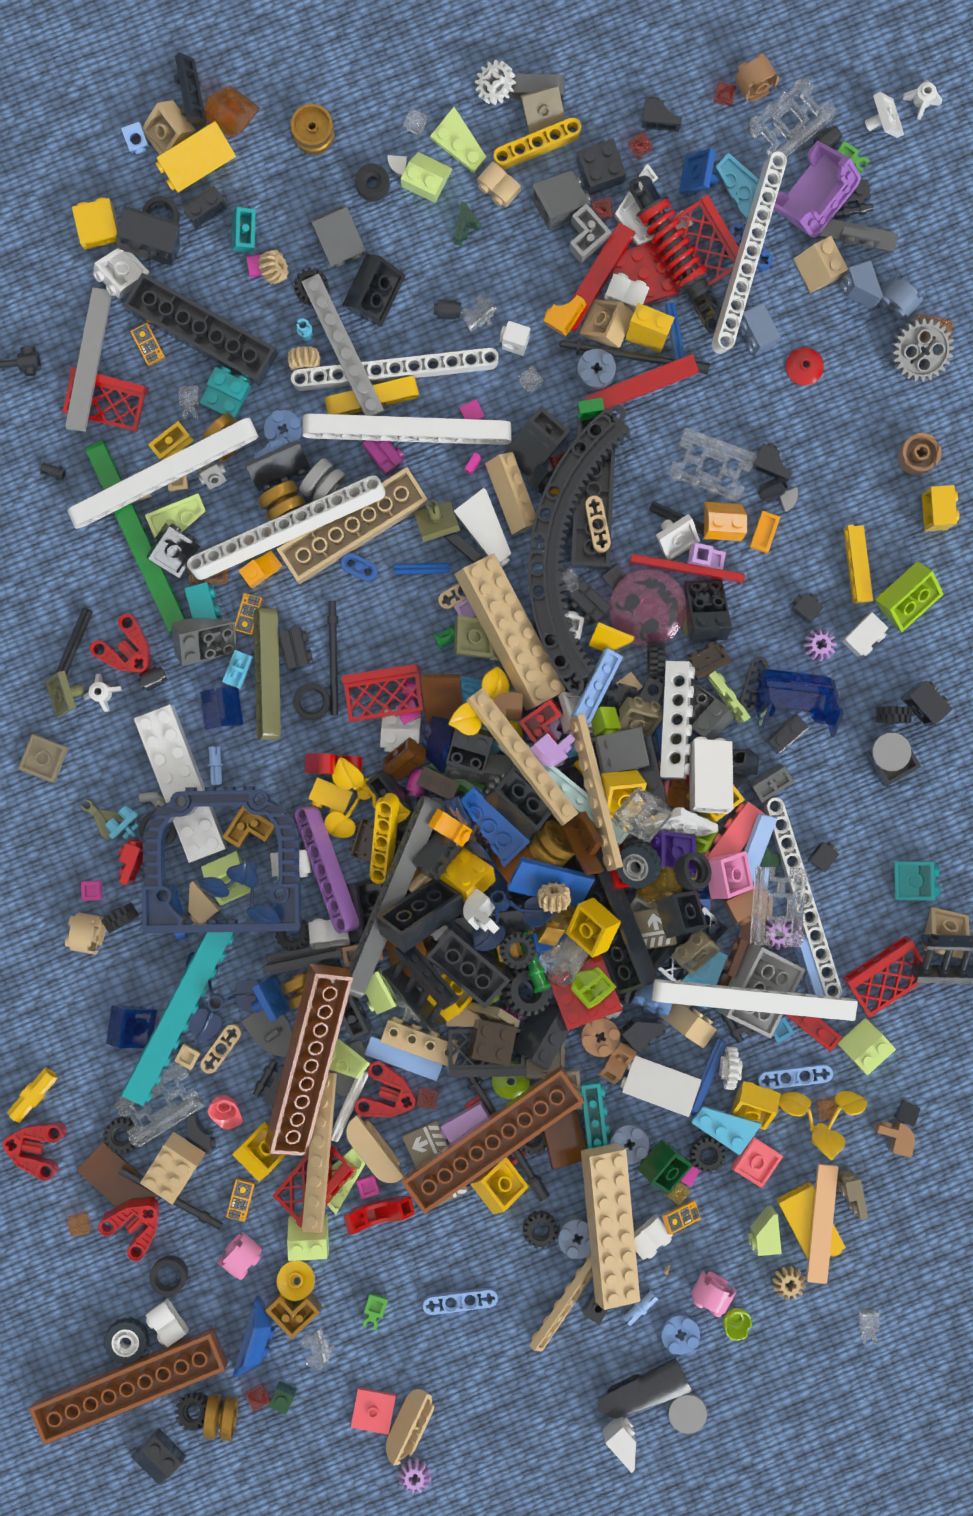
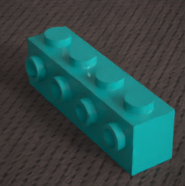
M599 1080L580 1082L581 1093L584 1096V1103L582 1105L587 1147L590 1149L610 1145V1143H607L606 1136L610 1135L609 1124H605L604 1116H607V1107L602 1102V1097H605L604 1085H600Z

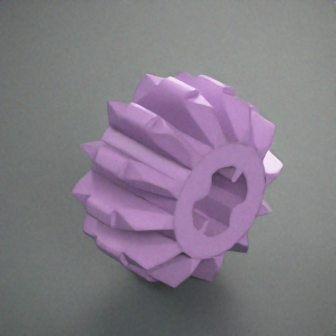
M821 628L817 629L816 633L812 630L810 632L811 637H805V640L809 642L803 644L804 648L809 647L805 654L813 653L811 656L812 660L818 657V661H823V656L829 659V653H835V650L831 647L836 646L837 643L831 642L835 637L834 635L828 637V630H825L823 634ZM822 641L823 644L821 645H824V647L818 649L816 643Z
M775 917L774 922L768 919L769 926L762 925L767 930L760 932L761 935L767 936L762 941L764 943L769 942V948H772L774 944L776 950L780 949V944L783 948H786L787 944L785 941L792 942L788 935H794L793 931H788L792 928V925H786L787 920L784 918L781 922L779 917ZM778 928H779V929H780L779 932L781 933V936H780V937L776 936V938H775V934H774L773 932H774V930H777V931H778Z
M416 1458L415 1463L409 1459L408 1465L402 1464V1470L399 1471L398 1476L401 1478L399 1484L404 1485V1491L410 1488L411 1494H414L415 1490L421 1493L422 1488H428V1482L431 1481V1476L429 1475L431 1469L426 1467L425 1461L419 1464V1459Z

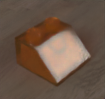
M229 85L209 95L204 111L206 118L211 123L216 121L219 128L225 134L234 137L244 131L258 113L260 107Z

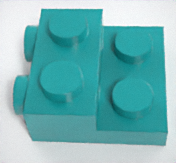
M223 366L220 369L215 367L207 382L208 387L200 404L221 415L230 413L236 419L251 389V385L246 377L239 374L235 377L231 375L229 369Z
M936 861L894 862L895 900H937V896H940V884H936V877H940V866L936 865Z

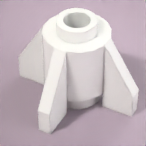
M924 79L917 89L904 93L902 99L907 101L913 100L915 106L919 108L916 118L919 120L925 108L930 106V104L940 106L942 103V98L938 94L936 87L927 79Z
M96 674L95 683L90 686L89 692L84 694L83 698H92L94 701H98L104 712H108L110 710L107 701L112 697V693L123 690L121 686L110 687L103 683L102 675Z

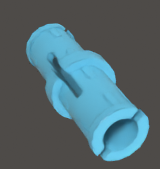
M299 319L297 321L298 324H296L299 336L304 341L311 340V336H313L312 326L306 319Z

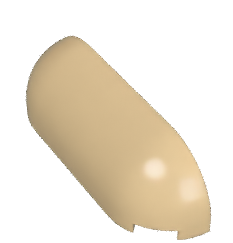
M360 1115L355 1116L347 1126L346 1133L349 1143L379 1180L386 1183L400 1181L404 1177V1172L400 1171L398 1165L401 1162L368 1119L363 1121Z
M415 1389L408 1394L388 1435L386 1453L393 1465L401 1464L400 1461L414 1453L433 1413L432 1396L424 1390Z

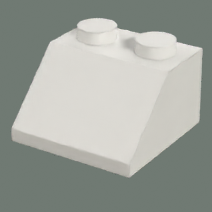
M627 1417L614 1418L603 1428L605 1443L632 1473L635 1470L636 1452L634 1425Z

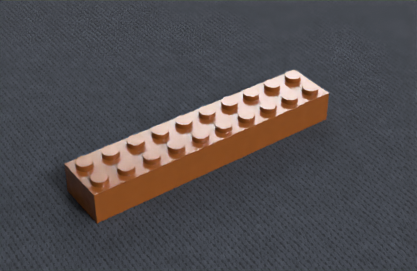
M316 964L309 965L265 1139V1144L271 1154L307 1156L353 981V977L347 968Z
M561 1065L403 1177L402 1184L422 1212L426 1214L583 1104L584 1096Z
M212 1327L178 1341L168 1348L164 1347L144 1355L132 1364L120 1365L35 1400L30 1406L29 1411L41 1441L45 1445L225 1371L228 1361L216 1331Z

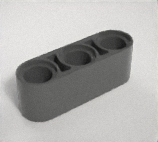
M515 74V77L512 78L516 84L511 86L514 91L509 92V96L513 99H521V95L555 85L559 87L561 99L564 98L565 78L562 75Z

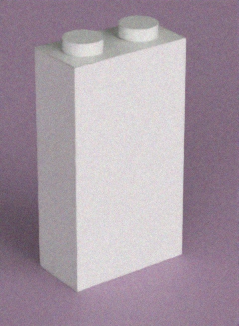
M697 737L690 743V811L728 814L733 810L732 741H726L724 738L707 740L706 737Z
M635 1056L627 1066V1069L630 1070L628 1077H623L620 1086L623 1088L622 1093L689 1117L702 1080Z

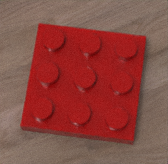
M652 242L625 250L612 272V275L623 273L631 281L640 280L646 283L649 290L643 305L679 294L675 284L676 281H673L671 278L673 272H668L666 269L669 263H663L661 260L664 253L658 254L656 251L660 244L653 245Z
M602 955L547 975L551 981L552 990L568 1031L623 1010L615 989L599 1004L590 1009L571 990L572 977L580 971L599 967L611 980Z

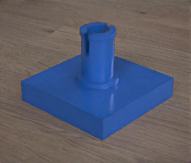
M709 148L685 156L679 189L680 194L685 196L708 189L710 185L714 186L717 183L718 175L712 173L716 150Z
M276 974L252 987L258 998L251 1002L253 1011L258 1013L264 1009L270 1022L291 1010L287 1003L288 997L283 994Z

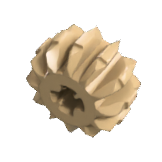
M271 250L260 255L258 260L260 264L259 269L265 281H268L270 284H276L287 279L289 274L287 270L288 265L282 253H279L277 250Z
M298 346L288 352L289 367L293 371L320 367V356L316 348Z
M557 881L554 884L548 882V885H542L537 893L539 907L543 908L544 912L550 911L551 914L567 910L571 902L569 888L565 887L564 884H558Z
M790 1266L787 1271L785 1267H782L783 1272L776 1271L775 1274L778 1278L772 1279L773 1283H775L773 1289L778 1291L777 1295L779 1297L784 1296L787 1301L790 1299V1296L796 1300L797 1293L803 1295L800 1289L806 1288V1285L802 1283L805 1277L800 1275L799 1269L794 1271V1268Z

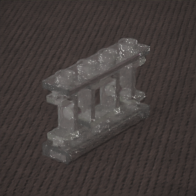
M808 76L803 80L799 79L792 86L793 89L789 92L784 91L778 97L776 103L768 104L763 110L764 113L760 116L755 115L749 121L747 132L749 134L752 133L754 139L762 133L772 144L767 151L769 156L779 151L787 157L830 122L837 112L833 105L829 106L828 101L819 107L809 93L813 91L814 85L809 83L810 79ZM802 91L800 97L805 103L799 106L792 98ZM790 109L801 120L791 131L780 119ZM811 109L818 117L806 126L810 118L805 112ZM772 116L771 121L776 127L770 131L763 122ZM782 133L789 141L778 149L781 143L776 136Z
M685 428L679 446L687 448L682 464L675 461L672 462L668 475H671V478L676 481H687L692 487L706 488L707 492L717 495L719 493L725 495L724 498L733 502L740 500L745 487L736 484L741 469L749 472L752 470L757 454ZM693 444L704 447L700 458L690 454ZM705 456L723 462L718 477L700 471ZM729 457L740 461L736 471L726 468ZM687 461L697 465L694 475L683 472ZM723 475L733 478L730 489L718 485Z
M755 866L750 934L751 944L770 946L771 936L785 937V946L801 947V943L804 940V933L802 931V926L805 922L804 904L807 900L805 885L808 882V875L805 869L790 868L789 878L775 877L774 867ZM768 881L778 882L777 892H768ZM786 882L795 883L794 894L785 893ZM773 897L788 898L786 916H772ZM766 920L775 921L774 931H765ZM783 921H792L791 932H782Z
M180 1063L170 1065L166 1071L161 1073L163 1075L158 1085L154 1084L151 1089L153 1095L150 1100L162 1093L167 1102V1106L155 1114L149 1102H145L143 1109L137 1113L132 1106L135 1102L124 1097H120L113 1104L118 1109L120 1116L125 1117L129 1114L135 1125L127 1131L132 1145L141 1147L205 1106L196 1091L192 1089L188 1093L186 1092L181 1081L189 1075L186 1072L187 1069ZM173 1080L176 1088L168 1091L165 1084ZM180 1094L184 1102L176 1106L173 1098ZM147 1115L151 1123L143 1127L140 1119Z

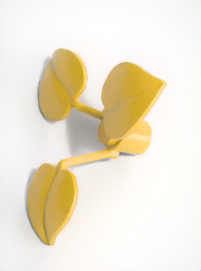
M496 666L484 675L481 687L494 700L498 695L509 692V681L503 670ZM467 702L454 712L448 724L465 735H474L480 730L482 721ZM510 720L509 723L523 739L520 725Z
M340 757L335 766L334 774H332L333 782L341 789L349 790L353 788L357 790L358 797L346 815L339 810L332 811L327 815L324 825L327 832L332 836L348 838L356 830V825L353 820L349 819V816L360 799L366 800L372 796L373 808L376 809L377 803L383 797L379 798L376 802L375 794L366 784L370 778L364 779L363 774L353 764ZM401 803L399 804L398 823L405 820L411 812Z
M841 1091L835 1096V1103L839 1107L836 1109L828 1126L823 1123H818L814 1126L812 1113L809 1109L811 1100L807 1096L798 1092L781 1094L779 1106L787 1114L796 1117L803 1116L806 1112L808 1113L810 1131H813L811 1142L830 1160H833L845 1147V1138L840 1133L830 1130L839 1112L843 1109L848 1115H858L866 1109L868 1104L867 1100L859 1094L851 1091Z

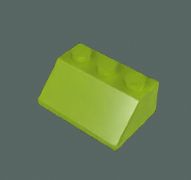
M917 561L875 600L882 613L900 632H903L944 594L933 571Z

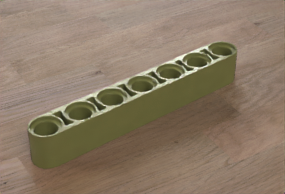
M256 608L253 616L256 733L258 740H279L281 735L278 614L275 608Z

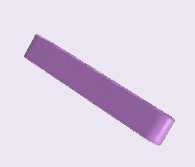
M315 805L298 808L295 811V820L332 925L339 934L356 930L359 926V919L326 826L324 825L321 812Z

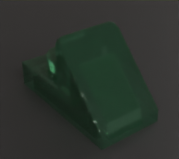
M462 201L455 233V245L462 246L463 240H467L468 228L481 230L480 222L466 202Z

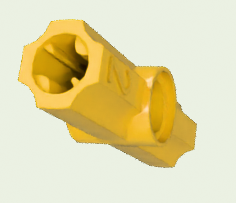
M44 1068L36 1079L25 1087L20 1093L19 1099L7 1112L13 1121L20 1123L32 1108H35L46 1096L45 1093L58 1079L56 1073L51 1069Z

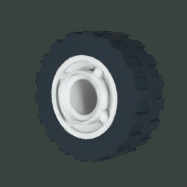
M132 1317L116 1320L110 1326L104 1338L106 1354L109 1355L112 1361L114 1360L118 1364L127 1365L128 1363H134L136 1360L138 1361L145 1353L149 1341L148 1330H146L145 1325L140 1320ZM122 1338H129L131 1343L125 1344Z

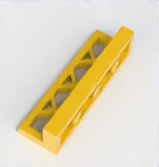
M847 525L843 532L853 604L872 602L873 595L864 525Z

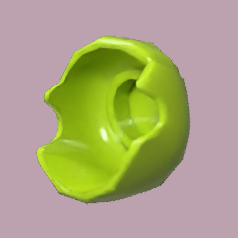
M732 1308L725 1313L722 1320L724 1331L731 1340L739 1341L745 1339L748 1336L749 1328H752L750 1314L741 1308Z

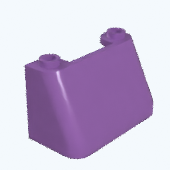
M819 141L808 151V161L811 165L788 194L782 191L778 192L773 210L812 238L817 237L857 188L861 180L859 171L849 157Z

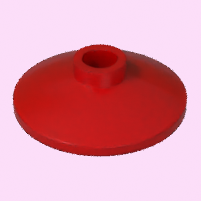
M803 347L794 350L788 356L785 368L791 381L798 385L807 386L815 383L821 377L824 363L818 352L811 348ZM803 362H808L809 367L805 368Z

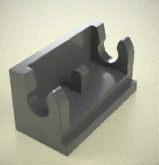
M778 763L747 784L754 791L755 797L763 803L793 784L794 780L786 767Z

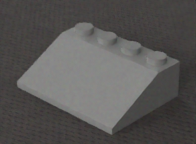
M750 941L735 978L732 977L728 986L794 993L806 969ZM716 1008V1011L769 1038L772 1037L783 1014Z

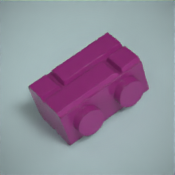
M364 441L362 443L363 448L386 477L404 464L402 459L404 455L398 447L394 449L390 444L393 441Z

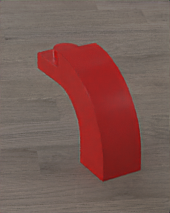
M411 1195L396 1196L355 1207L352 1209V1212L344 1215L348 1234H355L375 1224L388 1221H403L415 1215Z

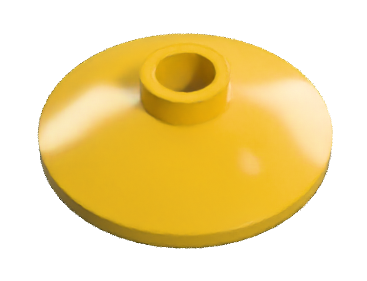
M288 1262L278 1273V1290L288 1300L299 1301L305 1299L314 1288V1272L305 1262ZM297 1277H299L301 1280L300 1284L298 1285L295 1284V1279Z

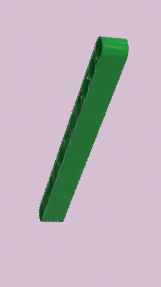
M103 439L85 447L103 490L123 481ZM132 502L114 511V514L170 634L173 635L172 622L184 620L186 617L164 569L146 557L153 546Z

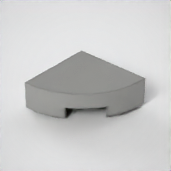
M797 488L788 490L779 497L784 513L795 505L798 498Z

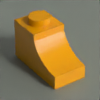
M576 295L571 302L565 305L557 306L553 304L545 312L543 321L548 327L566 337L587 304L583 298Z
M270 550L265 555L255 560L253 559L238 571L253 589L282 568L283 565Z
M437 809L428 824L429 827L462 847L469 840L473 831L440 809Z

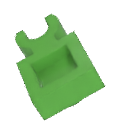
M846 141L838 149V152L852 160L860 174L864 169L860 167L859 163H863L866 166L869 163L868 158L857 156L860 151Z
M370 1292L364 1313L369 1315L364 1319V1328L367 1322L371 1321L374 1323L373 1330L377 1329V1317L383 1318L388 1302L387 1297Z

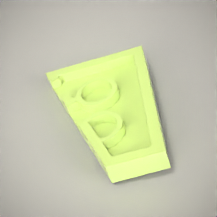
M453 107L430 135V139L475 174L485 162L486 155L455 107Z
M198 493L148 513L145 517L155 538L165 523L169 526L171 523L181 528L180 533H182L202 516L206 509Z
M714 671L706 676L724 704L731 709L738 724L751 718L736 699L734 692L726 686V681L720 673L717 674Z
M337 1038L329 1070L359 1079L370 1063Z
M353 1147L343 1156L358 1169L328 1203L329 1208L335 1214H337L365 1166V1162ZM338 1160L334 1163L332 1170L338 1169L342 1162Z

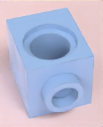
M140 122L121 128L131 153L135 152L137 155L147 151L146 148L150 146ZM135 134L141 136V142L137 145H134L131 141L132 136Z

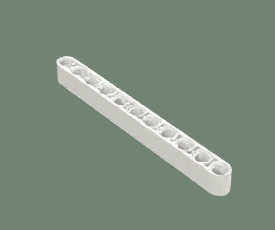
M779 151L774 152L766 159L762 167L712 340V349L718 354H722L732 348L736 340L787 163L786 156ZM757 214L762 217V220L758 218ZM752 232L756 234L757 238L752 235ZM747 250L751 252L752 256L748 255ZM741 267L746 270V274L742 272ZM736 285L741 288V292L737 290ZM731 303L736 306V310L731 307ZM726 321L730 323L731 328L726 326ZM720 339L724 340L726 347L721 344Z
M483 348L361 363L370 382L377 383L409 376L421 378L491 370L497 367L499 355L493 348ZM488 355L494 356L495 360L493 362H487L485 360V357ZM470 357H473L476 360V362L472 365L467 364L466 360ZM451 359L457 361V364L453 367L447 365V362ZM430 362H436L438 363V367L435 369H431L428 367V364ZM412 364L419 365V369L416 371H411L409 367ZM341 365L298 369L291 375V381L299 391L350 386ZM393 366L400 367L398 373H392L390 369ZM374 368L381 369L379 375H373L371 372ZM337 372L343 373V377L339 380L333 378ZM317 375H324V379L322 381H315V377ZM298 377H305V381L302 384L296 383Z
M334 414L303 415L302 435L306 438L507 445L512 442L511 422Z
M251 419L240 420L70 507L67 512L74 528L85 527L256 440L259 436Z
M369 476L189 558L187 567L197 579L208 578L379 501L385 496V489L377 476Z
M769 798L764 804L766 815L773 816L777 820L781 819L784 822V827L781 830H778L776 825L774 826L772 835L778 854H780V861L802 932L809 942L825 996L840 997L842 988L785 805L780 798ZM772 801H776L779 806L775 812L770 809ZM784 838H788L790 841V845L787 848H783L781 845V841ZM790 856H793L796 861L792 867L787 864V859ZM798 874L801 877V882L795 885L793 877ZM801 893H805L807 896V900L804 903H800L798 899ZM810 911L813 917L811 921L806 922L804 915ZM813 930L818 931V937L815 940L810 938V933ZM822 948L824 955L821 958H817L816 951ZM824 967H829V975L823 977L821 973L822 969ZM834 985L835 993L828 995V987Z
M661 979L654 980L652 1000L663 1003L855 1021L858 1004L857 1000L851 998Z

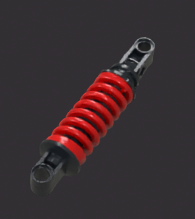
M646 175L632 179L629 183V191L640 208L636 217L639 218L642 226H649L646 231L647 235H655L651 240L652 244H660L656 251L658 254L664 253L661 258L662 262L669 263L666 267L668 272H674L671 278L673 281H676L678 293H687L688 301L694 306V310L700 317L705 329L710 333H715L716 325L713 320L716 319L718 322L722 308L712 292V286L708 285L706 280L710 275L709 271H707L705 265H697L696 262L700 260V256H693L691 254L695 251V247H688L686 245L690 242V238L682 237L685 229L682 227L675 231L674 227L680 223V220L678 218L673 221L669 220L675 214V210L664 211V208L668 209L671 207L668 200L669 197H660L651 178ZM639 181L643 185L642 190L639 188Z

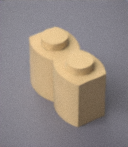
M493 161L477 178L478 188L484 194L492 195V200L498 206L502 205L506 208L521 192V185Z

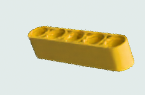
M569 118L500 146L494 151L493 162L503 170H506L572 143L580 137L581 123L576 118ZM574 127L577 131L570 132L568 128ZM556 134L559 138L554 140L550 136ZM537 141L540 142L542 145L540 147H535L533 143ZM522 149L524 153L517 154L515 150ZM499 156H505L507 159L505 161H499L497 158Z
M414 376L372 385L382 407L419 397ZM353 390L331 395L324 399L328 414L351 415L363 412Z
M387 793L377 803L375 810L370 878L376 884L384 883L394 860L400 802L393 793Z

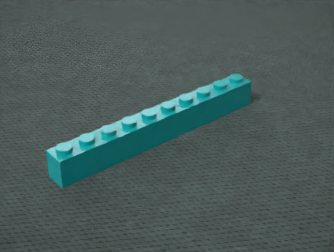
M233 932L204 933L121 1092L122 1097L141 1106L145 1102L148 1103L153 1095L151 1089L154 1084L158 1085L163 1075L160 1072L163 1066H168L172 1058L169 1056L172 1049H177L181 1041L179 1039L181 1032H185L190 1024L188 1018L197 1011L199 997H204L208 986H206L208 980L214 978L217 972L215 967L218 961L222 962L226 955L225 947L227 944L231 945L234 940L235 934Z

